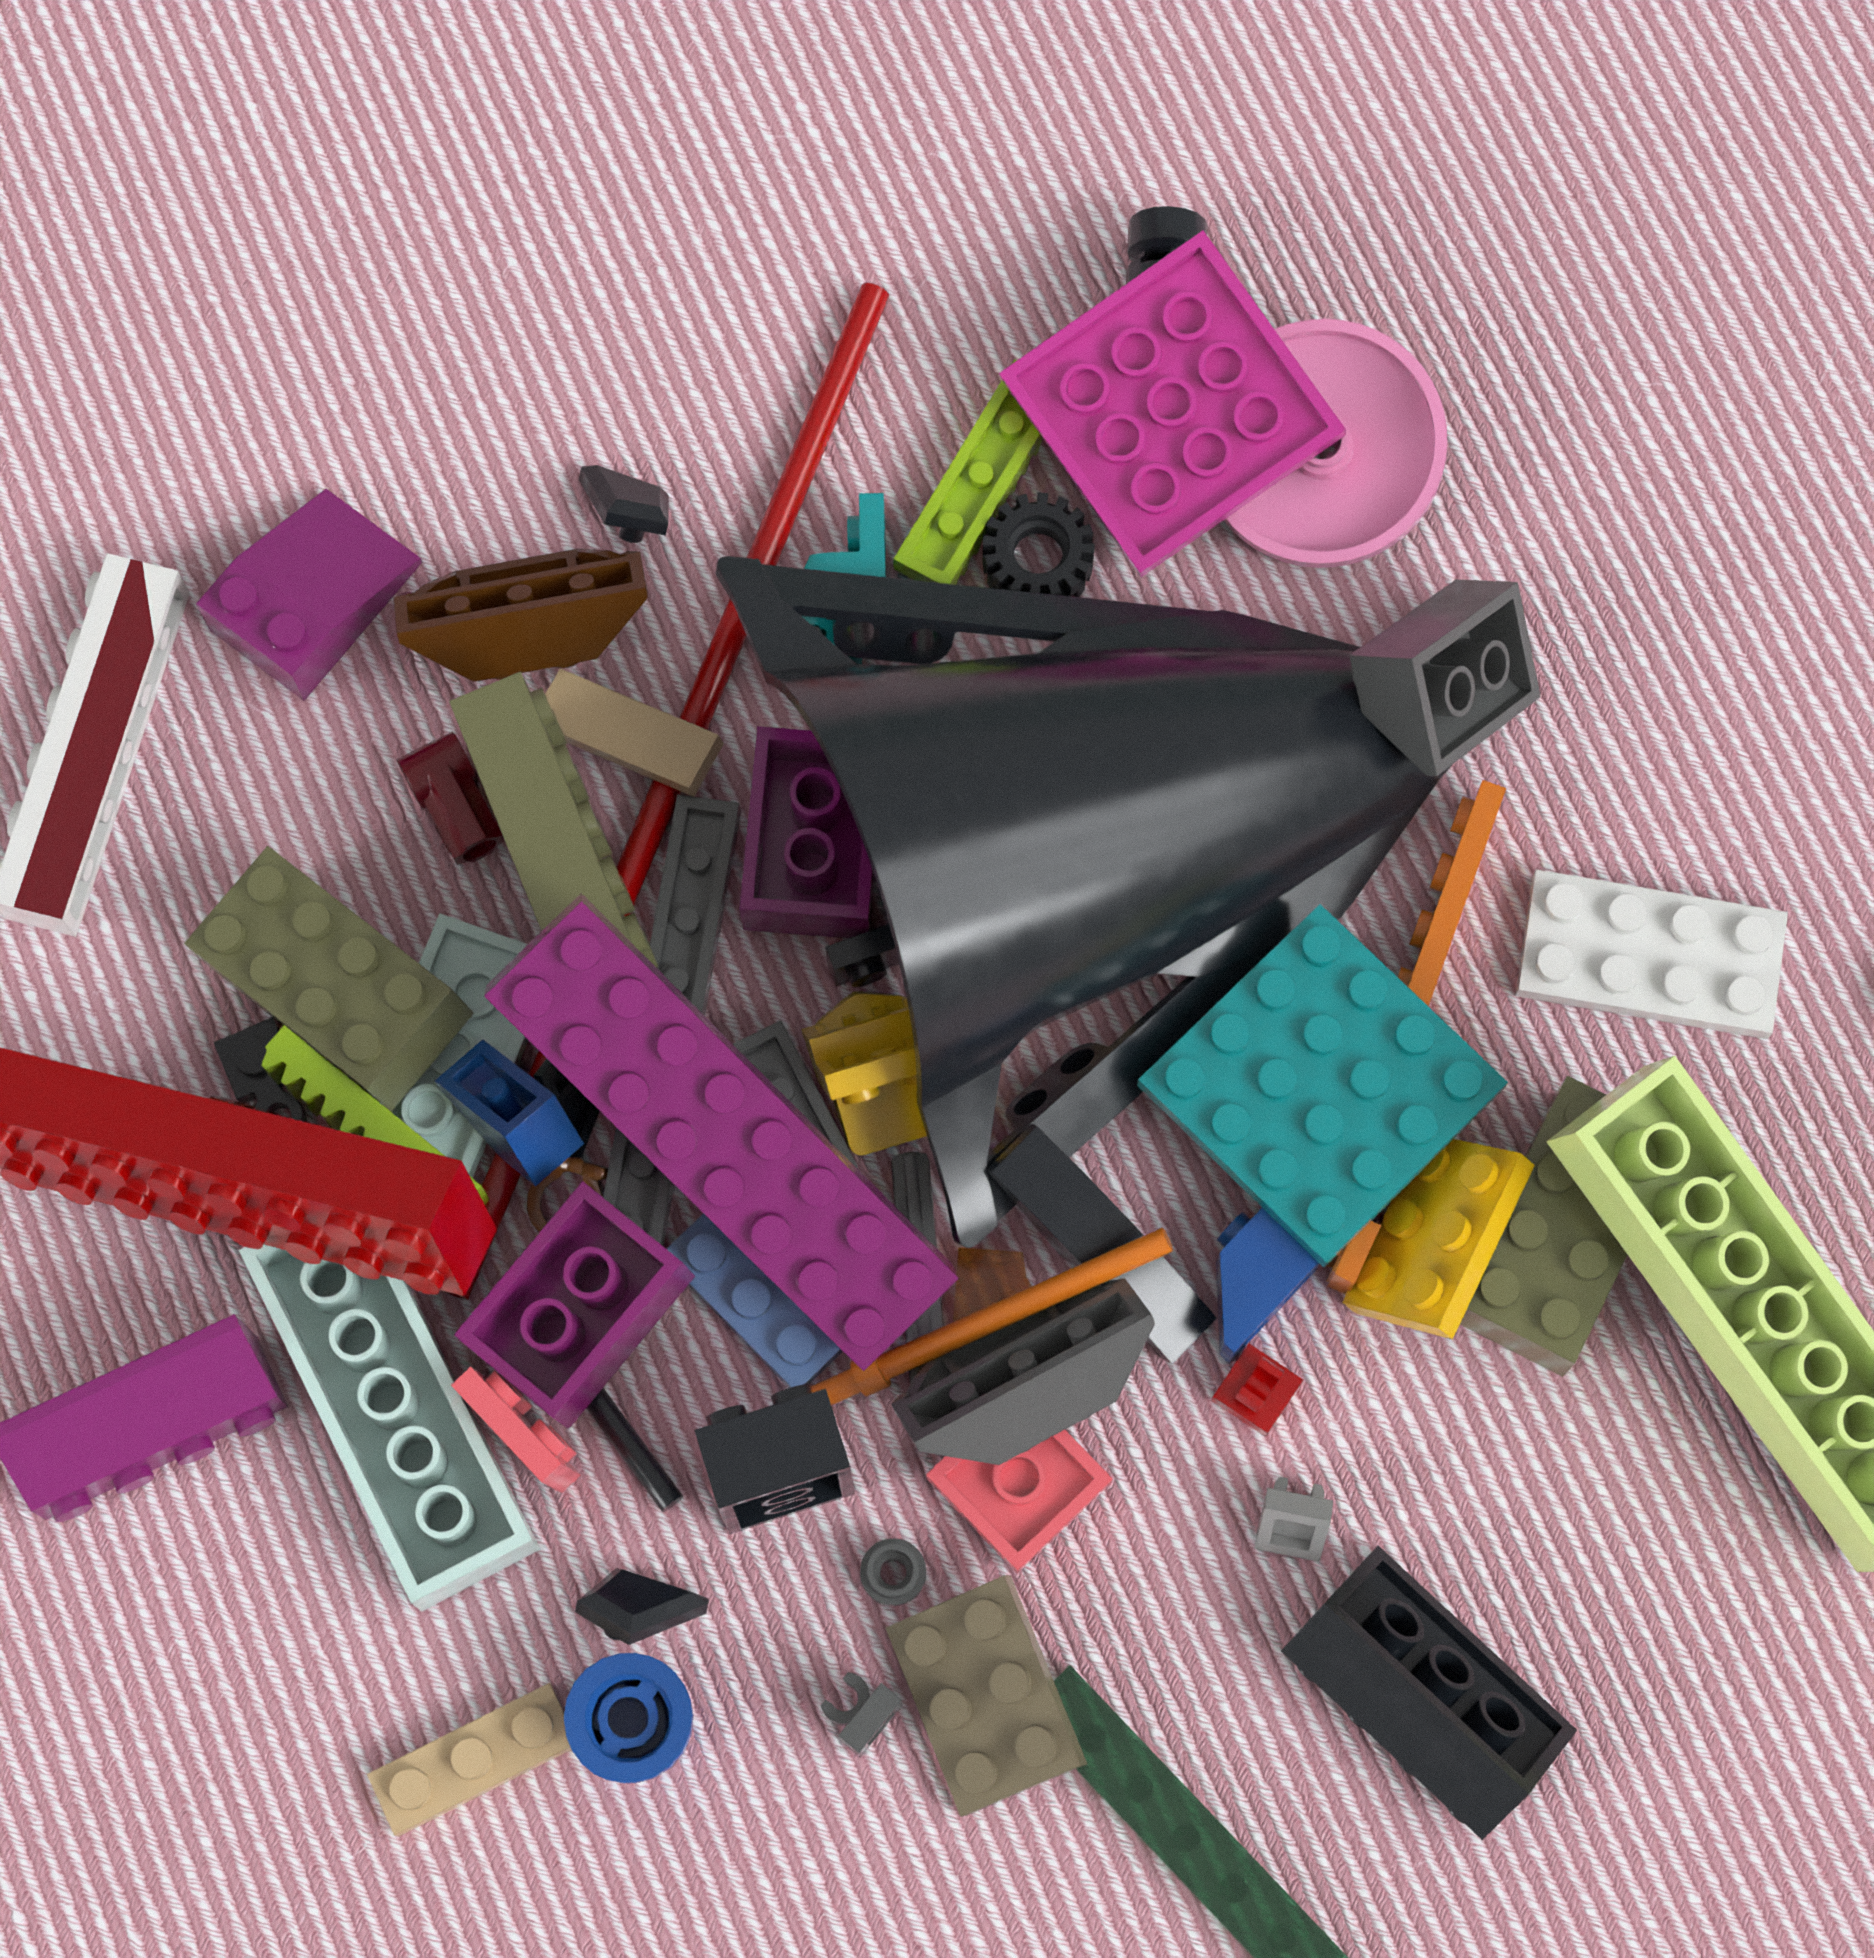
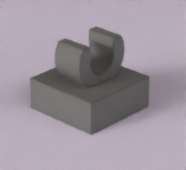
M848 1672L844 1676L843 1681L858 1694L856 1706L849 1711H840L832 1703L825 1700L821 1708L829 1721L837 1725H846L838 1737L843 1744L861 1758L900 1710L903 1702L901 1698L883 1683H880L870 1696L866 1682L860 1676Z

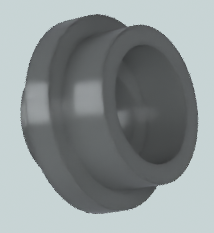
M895 1538L885 1539L874 1544L864 1555L860 1566L861 1582L867 1594L876 1602L887 1606L904 1605L916 1598L921 1592L926 1580V1564L920 1551L911 1543ZM890 1561H897L906 1569L905 1579L897 1585L885 1583L880 1576L882 1567Z

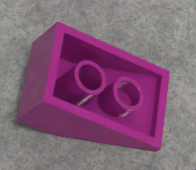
M325 489L239 554L198 600L196 606L212 633L305 701L422 564V560L332 492Z

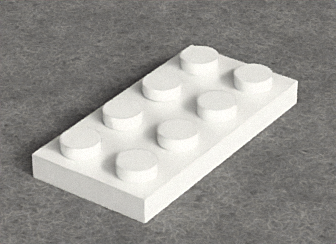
M1536 869L1532 876L1515 996L1768 1039L1772 1035L1788 912Z

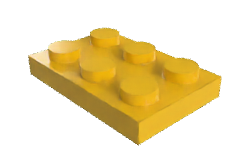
M1453 1139L1390 1202L1356 1283L1350 1292L1347 1291L1342 1303L1356 1314L1453 1340L1535 1165L1522 1153Z

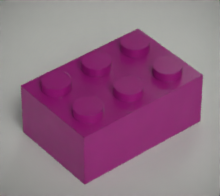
M757 726L739 907L743 930L851 938L870 931L875 875L848 803L818 741L811 730Z
M582 1181L456 1331L454 1336L548 1415L569 1429L685 1290L695 1275L676 1256Z

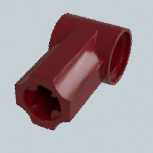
M453 731L396 759L421 809L427 808L443 843L457 865L466 862H476L493 853L494 849L505 841L475 784L479 782Z

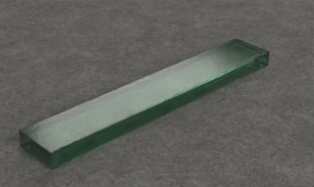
M1071 1665L1054 1680L1087 1762V1765L1077 1768L1075 1771L1252 1958H1348Z

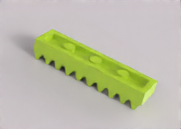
M1002 380L893 558L894 570L913 580L957 585L959 577L965 575L971 557L977 555L991 516L996 518L998 508L1006 502L1009 495H1013L1018 479L1021 475H1025L1030 459L1033 455L1036 456L1040 449L1043 438Z
M285 1025L265 1046L267 1051L261 1066L277 1085L282 1083L294 1099H302L315 1116L321 1114L331 1129L445 1156ZM471 1177L481 1199L486 1204L489 1201V1197L483 1187Z

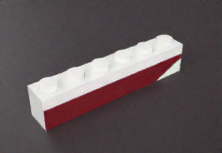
M106 553L101 571H95L88 581L85 592V605L88 610L81 629L75 628L69 637L66 648V662L69 666L62 686L56 685L51 691L46 709L49 725L43 743H36L30 752L27 763V777L30 781L23 801L15 802L8 818L7 834L10 840L3 860L0 859V914L4 919L74 937L77 936L190 595L178 570Z

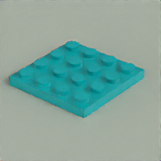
M1319 904L1138 1079L1137 1086L1319 1264L1325 1267L1505 1089L1508 1082L1331 913Z

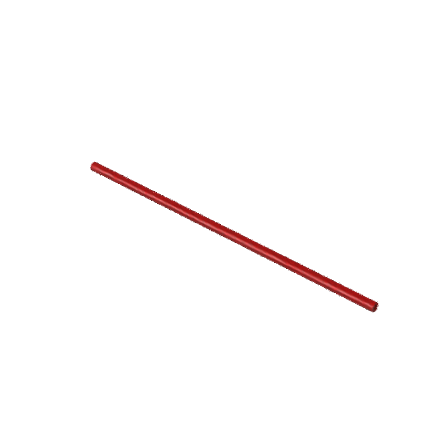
M863 283L860 287L746 558L759 559L763 565L777 566L889 299V293L876 284ZM730 598L679 716L680 719L706 730L709 728L747 637ZM655 780L651 782L616 865L633 905L636 902L675 809L677 794L681 795V791ZM539 1050L529 1072L531 1077L546 1060V1057ZM496 1152L481 1186L489 1197V1201L485 1206L497 1230L466 1296L443 1291L462 1300L468 1301L521 1176L520 1173L502 1160Z

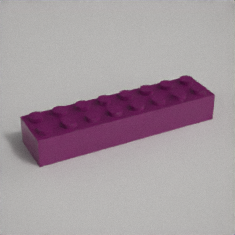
M582 893L486 985L484 997L863 1371L959 1279L952 1263Z

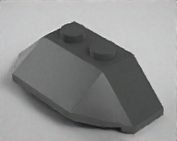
M1125 1278L1112 1280L1106 1286L1093 1287L927 1362L914 1377L907 1392L900 1394L891 1405L919 1452L1000 1465L1115 1403L1155 1325V1321L1148 1308Z

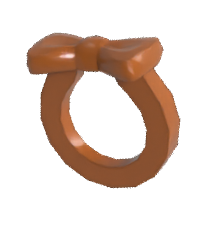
M579 1157L567 1158L538 1185L532 1184L527 1194L526 1210L534 1228L540 1232L548 1223L541 1209L542 1196L546 1188L559 1179L564 1172H574L581 1175L583 1181L603 1197L604 1194L600 1180L607 1179L608 1167L585 1162Z

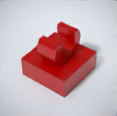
M1248 1343L1213 1395L1211 1401L1266 1437L1302 1384L1303 1379Z

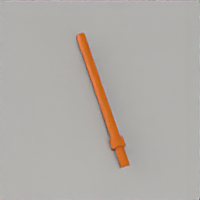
M1159 1228L881 1354L865 1371L853 1361H850V1369L810 1386L813 1393L826 1388L831 1406L861 1392L865 1397H868L890 1387L891 1379L1173 1252L1170 1239L1164 1228Z

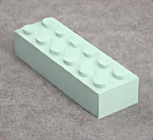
M263 1245L261 1249L244 1247L239 1250L411 1604L422 1612L541 1550L468 1403L451 1386L456 1379L409 1285L403 1280L380 1275L378 1279H367L351 1272L344 1265L321 1260L319 1264L305 1263L290 1255L286 1250Z

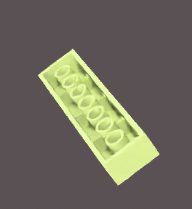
M1676 1056L1645 1065L1546 1142L1856 1572H1874V1331Z

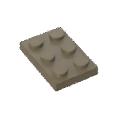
M1003 1575L886 1627L960 1817L968 1816L1087 1765L1011 1575Z

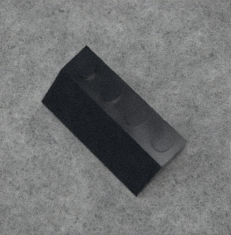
M1377 1546L1281 1650L1297 1666L1304 1677L1320 1687L1347 1713L1354 1724L1370 1734L1397 1760L1404 1771L1419 1780L1448 1808L1454 1818L1469 1827L1481 1840L1529 1795L1577 1731L1572 1724L1380 1546Z

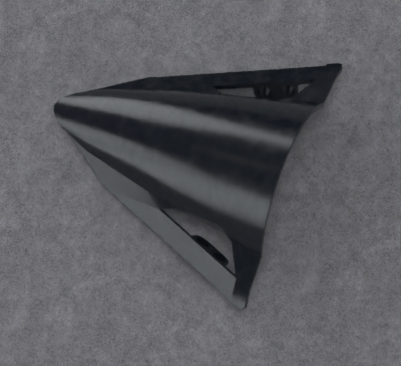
M733 556L721 557L717 562L716 576L735 606L766 683L783 693L809 726L842 789L866 849L889 921L908 1002L916 1059L917 1105L945 1193L954 1241L963 1247L971 1248L977 1245L998 1226V1221L1016 1206L1014 1201L989 1174L987 1168L1031 1123L1038 1126L1070 1158L1143 1093L1137 1086L1138 1079L1319 904L1337 920L1343 916L1437 782L1449 769L1447 768L1438 776H1426L1363 715L1357 688L1352 678V666L1349 656L1359 649V646L1226 610L1206 611L761 564L759 559ZM802 616L833 620L834 644ZM957 632L1054 641V643L1041 652L1035 654L933 663L941 660L949 653L955 633ZM848 656L920 665L856 664ZM1158 974L1188 976L1110 1046L1090 1042L1071 1049L1059 1058L1008 1105L1005 1111L1006 1119L1013 1128V1131L993 1149L989 1150L1001 1065L1023 1038L1042 1026L1142 980Z

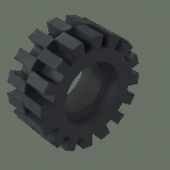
M1037 492V502L1029 503L1027 493L1016 496V506L1013 508L1005 502L998 508V518L996 519L991 516L987 524L986 535L983 537L982 564L984 574L987 573L989 588L1080 597L1085 591V582L1090 581L1095 548L1091 525H1084V513L1078 507L1073 512H1070L1068 510L1069 500L1060 496L1056 504L1048 503V493ZM1029 535H1047L1059 544L1063 556L1060 563L1051 571L1032 573L1023 569L1016 561L1014 550L1017 544Z

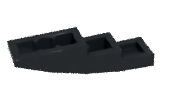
M1032 1123L987 1168L989 1174L1057 1253L1075 1266L1144 1236L1095 1183L1038 1126ZM1163 1256L1109 1280L1125 1278L1153 1316L1155 1325L1147 1339V1343L1160 1358L1171 1364H1174L1217 1319ZM1109 1281L1102 1283L1098 1286H1106Z

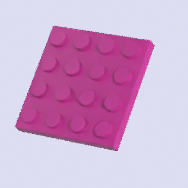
M1204 230L999 373L1005 386L1140 577L1146 575L1346 435V429Z

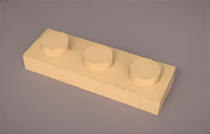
M548 1683L368 1773V1779L394 1836L399 1837L570 1751L571 1747L565 1731L564 1709L552 1684Z

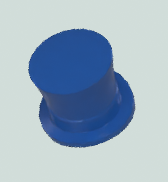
M638 1653L615 1654L602 1658L586 1668L574 1682L566 1699L564 1712L566 1737L572 1752L581 1764L594 1775L608 1781L623 1784L648 1781L669 1770L684 1754L692 1735L694 1719L691 1698L686 1686L678 1675L664 1662Z

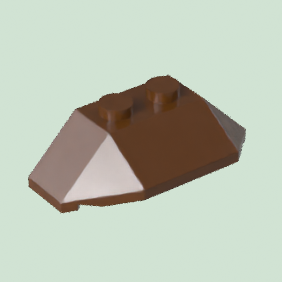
M572 549L454 571L424 584L414 593L404 592L393 597L396 633L399 644L472 682L488 679L501 680L520 671L525 673L552 667L568 668L579 662L598 659L648 599V592L640 552L626 551L618 554L610 550Z

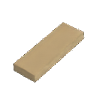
M561 668L545 693L568 744L693 797L724 745L720 736L716 733Z

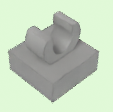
M1279 1477L1275 1482L1274 1489L1267 1488L1257 1527L1254 1549L1320 1562L1331 1522L1333 1500L1324 1499V1490L1319 1484H1313L1310 1496L1286 1491L1288 1478Z

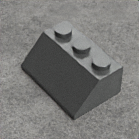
M1455 579L1349 655L1352 666V678L1357 688L1363 715L1426 776H1438L1541 697L1518 582Z

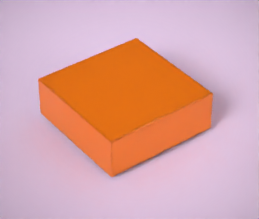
M1371 1221L1341 1250L1340 1256H1338L1326 1280L1328 1287L1345 1295L1347 1291L1350 1292L1381 1225Z

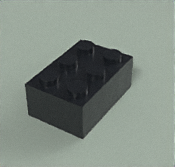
M809 1384L794 1386L772 1395V1406L750 1413L746 1412L745 1405L721 1409L706 1416L708 1426L694 1430L719 1512L729 1534L855 1494L850 1464L826 1388L812 1393Z

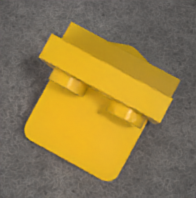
M854 991L823 1015L815 1025L801 1029L817 1081L830 1100L834 1102L846 1142L852 1152L860 1156L927 1136L917 1105L916 1059L907 997L898 994Z

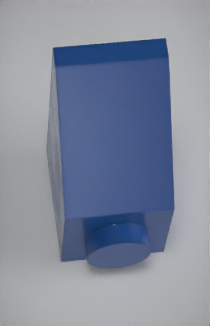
M484 1039L434 1080L443 1094L496 1154L535 1186L584 1144L556 1096Z
M1263 1208L1251 1219L1244 1212L1240 1213L1217 1239L1224 1247L1220 1251L1215 1264L1220 1356L1228 1363L1244 1349L1316 1272L1319 1263Z

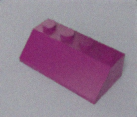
M233 1314L0 1422V1459L31 1512L45 1520L54 1517L56 1522H64L89 1511L93 1507L91 1499L115 1488L118 1494H122L144 1486L154 1479L152 1470L171 1461L177 1460L178 1465H185L204 1458L215 1450L214 1441L237 1431L240 1437H244L269 1427L276 1421L274 1413L288 1406L258 1337Z

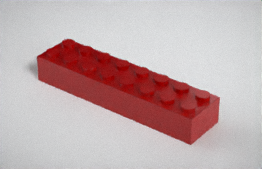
M0 1047V1175L17 1188L34 1191L38 1186L57 1191L66 1199L77 1204L90 1205L92 1201L112 1205L123 1214L139 1220H146L151 1215L170 1220L177 1227L193 1234H204L206 1230L228 1235L238 1244L251 1249H261L263 1245L283 1249L296 1259L309 1264H319L321 1260L341 1264L351 1272L367 1279L374 1280L383 1275L403 1280L413 1289L430 1295H436L442 1290L466 1296L497 1230L462 1160Z

